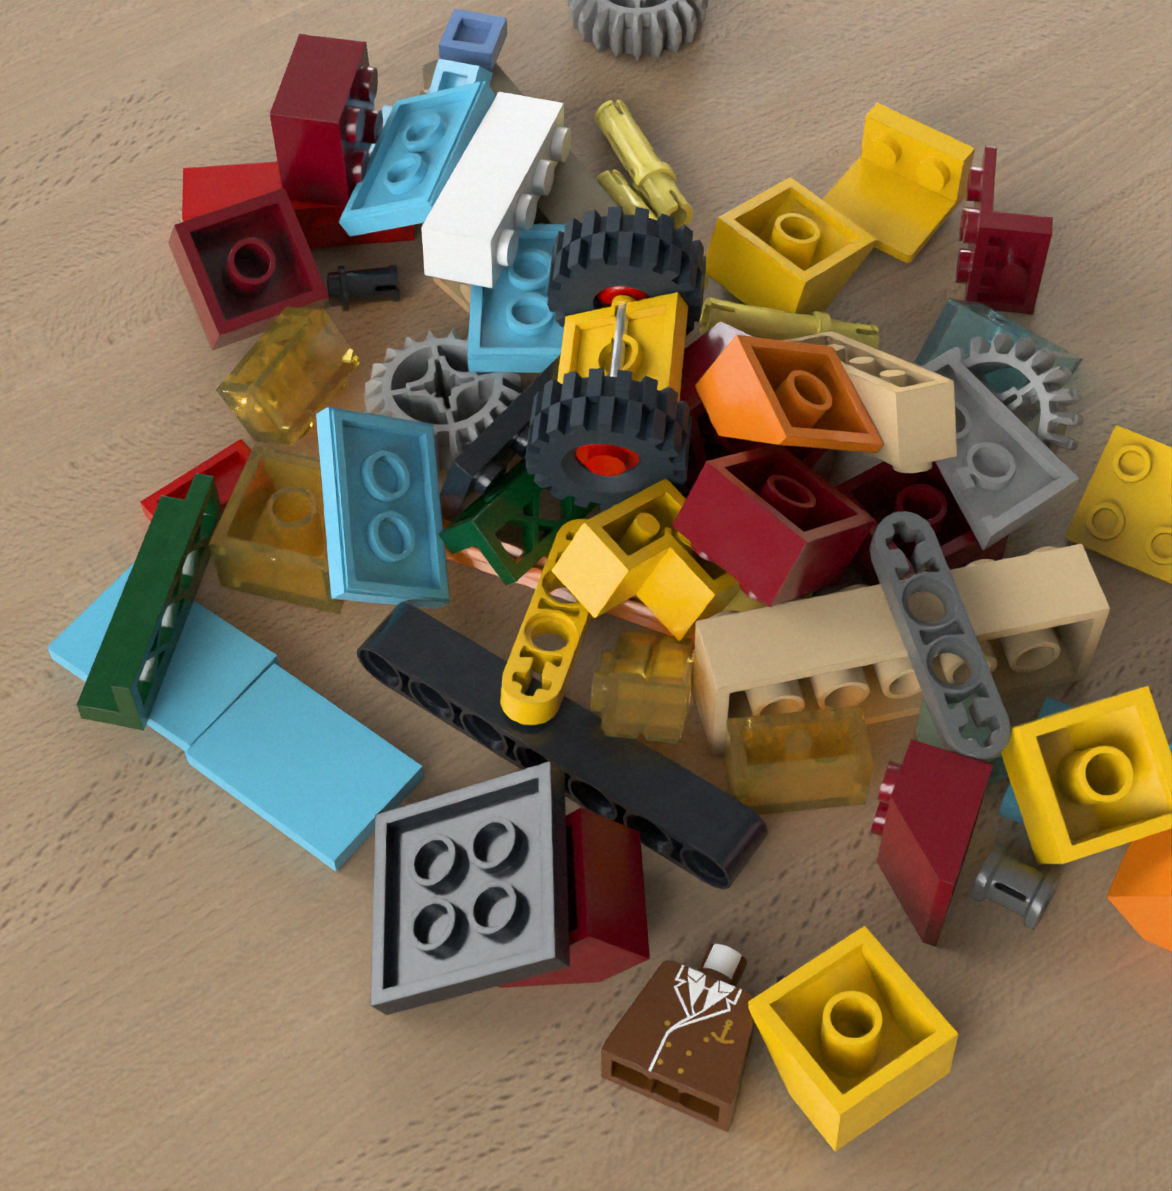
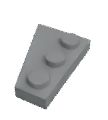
M949 350L921 366L924 369L954 380L957 456L935 462L983 551L1072 493L1080 478Z

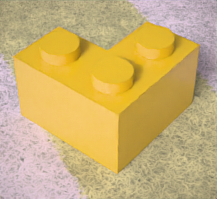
M667 478L585 521L552 569L557 578L594 618L637 595L679 642L695 632L696 621L708 619L714 614L722 612L740 590L739 581L717 563L700 557L692 549L691 542L672 527L686 499Z

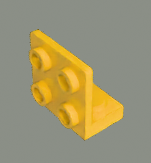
M877 102L865 116L860 157L822 200L875 237L877 240L874 248L905 263H910L966 197L968 176L975 148Z
M1115 425L1066 531L1067 540L1074 544H1083V547L1172 585V447Z

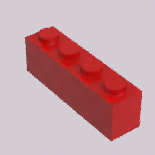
M278 161L183 168V222L282 189ZM290 199L309 248L415 240L414 225L350 237L339 224L346 206Z

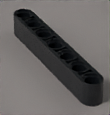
M408 603L397 604L357 649L359 662L376 680L521 770L551 761L565 773V797L586 810L639 831L641 844L715 888L729 889L769 834L763 819L746 804L565 696L556 715L545 723L525 725L511 720L504 713L500 704L502 677L507 661ZM532 677L528 690L522 694L534 696L536 690L541 689V682Z

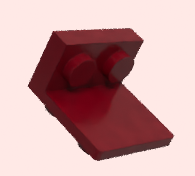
M985 145L981 167L970 166L966 201L974 202L973 208L963 207L958 241L969 243L968 249H959L955 283L966 284L964 308L1033 315L1051 242L1053 217L993 211L997 147Z

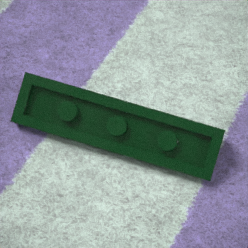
M525 456L502 476L500 481L487 495H481L438 533L452 554L476 545L505 586L517 582L551 550L557 532L562 525L571 520L584 518L599 504L590 502L587 508L574 505L575 497L568 495L563 500H560V518L557 521L539 518L540 491L543 489L552 490V486L541 489L534 482L535 474H528ZM523 508V514H519L518 512ZM504 524L523 527L522 554L516 560L511 558L495 535ZM539 531H544V533L539 537Z
M195 473L185 500L161 495L76 704L82 719L144 731L224 523L214 476Z

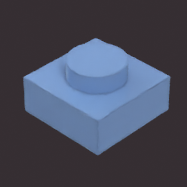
M454 9L439 43L440 59L476 65L493 71L507 37V18Z

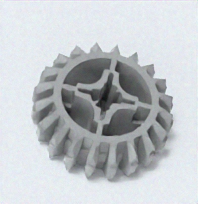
M567 0V5L570 7V19L573 23V29H577L581 33L583 42H594L597 52L612 49L615 58L628 53L633 54L635 59L638 60L641 54L647 53L658 59L663 49L677 52L681 42H692L694 33L702 29L708 0Z
M454 328L447 338H436L429 329L425 341L416 342L407 336L403 345V351L387 348L384 363L373 364L370 374L371 380L365 382L363 392L366 406L363 408L364 413L433 424L438 474L442 469H449L452 462L524 391L523 381L520 379V374L516 372H469V338L461 340ZM443 398H444V400H445L446 408H450V409H445V407H444V402H443Z
M997 333L991 345L986 338L980 336L971 338L970 354L959 347L949 349L1026 427H1028L1030 417L1040 409V423L1036 436L1055 455L1059 448L1076 450L1078 442L1074 438L1065 436L1067 426H1081L1084 422L1083 416L1067 412V406L1077 403L1082 396L1079 390L1073 388L1060 389L1069 381L1072 372L1065 366L1052 368L1056 358V354L1052 350L1043 348L1035 353L1034 340L1021 337L1013 344L1011 336L1005 333ZM1014 368L1021 371L1030 380V383L1021 389L1012 387L1002 393L996 385L988 383L984 375L999 369Z

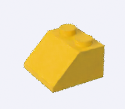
M789 177L717 218L706 254L705 273L745 304L812 315L813 311L824 312L874 248L877 239L796 180Z
M1149 686L1011 727L1009 742L1001 751V755L1037 864H1065L1172 828V754Z
M865 926L748 1001V1009L790 1096L835 1152L950 1073L958 1033Z

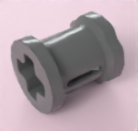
M996 843L976 878L970 898L978 902H982L987 898L1024 917V925L1034 930L1049 906L1062 874L1053 869L1045 874L1009 856L1008 847Z

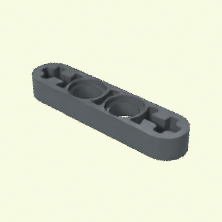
M907 511L894 512L885 517L877 526L871 541L869 551L875 572L945 750L985 763H991L1009 742L1011 734L1009 717L934 530L928 521L918 514ZM894 534H899L905 543L915 541L917 544L910 557V563L915 575L903 583L899 580H904L909 570V565L901 549L890 551L888 548ZM926 591L933 593L944 605V617L937 622L927 623L920 621L913 616L909 609V597L917 592ZM944 653L958 655L968 666L970 674L968 681L961 685H949L942 682L934 673L933 659ZM974 693H977L979 698H975L968 708L972 720L977 727L988 726L992 732L984 742V747L981 748L975 738L963 739L960 734L968 723V715L961 701L969 698ZM959 703L952 709L948 707V704Z

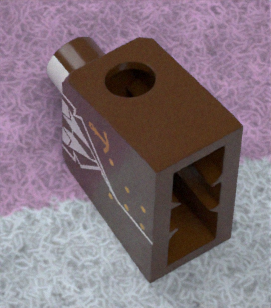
M710 944L697 970L673 960H666L661 963L605 1040L601 1049V1077L728 1132L732 1123L755 1028V1021L748 1009V1001L755 996L737 988L747 966L746 959L739 952L728 946Z

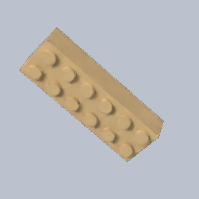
M1083 544L1062 548L1046 546L1038 548L1027 555L997 561L981 559L965 567L950 570L1000 697L1087 678L1110 611V606ZM915 573L910 574V575L906 576V577L904 578V580H899V581H900L901 583H903V582H905L908 578L914 576ZM856 584L848 586L838 593L808 599L798 597L773 607L768 606L743 612L726 610L716 613L708 619L696 621L692 692L712 757L920 713L922 700L925 698L881 584L873 586ZM926 591L917 592L908 599L910 611L920 621L927 623L937 622L944 617V605L933 593ZM944 653L933 659L934 673L942 682L949 685H961L968 681L970 675L968 666L958 655Z

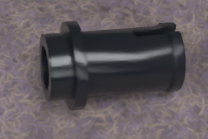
M342 265L337 266V272L326 273L330 307L341 306L343 312L349 311V305L400 301V290L396 286L399 284L396 265L345 271Z

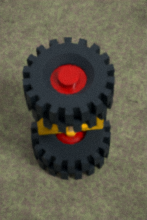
M622 206L608 207V216L601 217L598 211L594 209L584 212L583 223L575 218L565 224V231H559L555 237L547 289V305L550 312H556L555 321L561 327H564L558 380L552 379L544 385V392L538 391L534 397L525 460H527L526 469L528 474H535L534 482L541 489L552 486V496L563 500L568 495L575 497L574 505L587 508L590 502L601 504L600 510H607L665 478L678 491L680 485H684L687 479L692 416H689L690 408L686 401L679 402L685 336L694 330L695 321L699 322L702 314L706 256H704V246L701 241H692L693 231L686 225L674 229V218L663 213L655 220L649 218V209L636 207L635 215L623 214Z

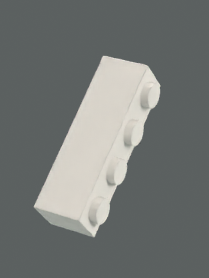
M498 92L421 227L425 275L493 288L504 266L510 267L513 264L517 254L518 239L522 231H529L531 229L540 196H547L550 193L554 179V169L558 162H565L569 155L572 133L570 128L564 127V103Z

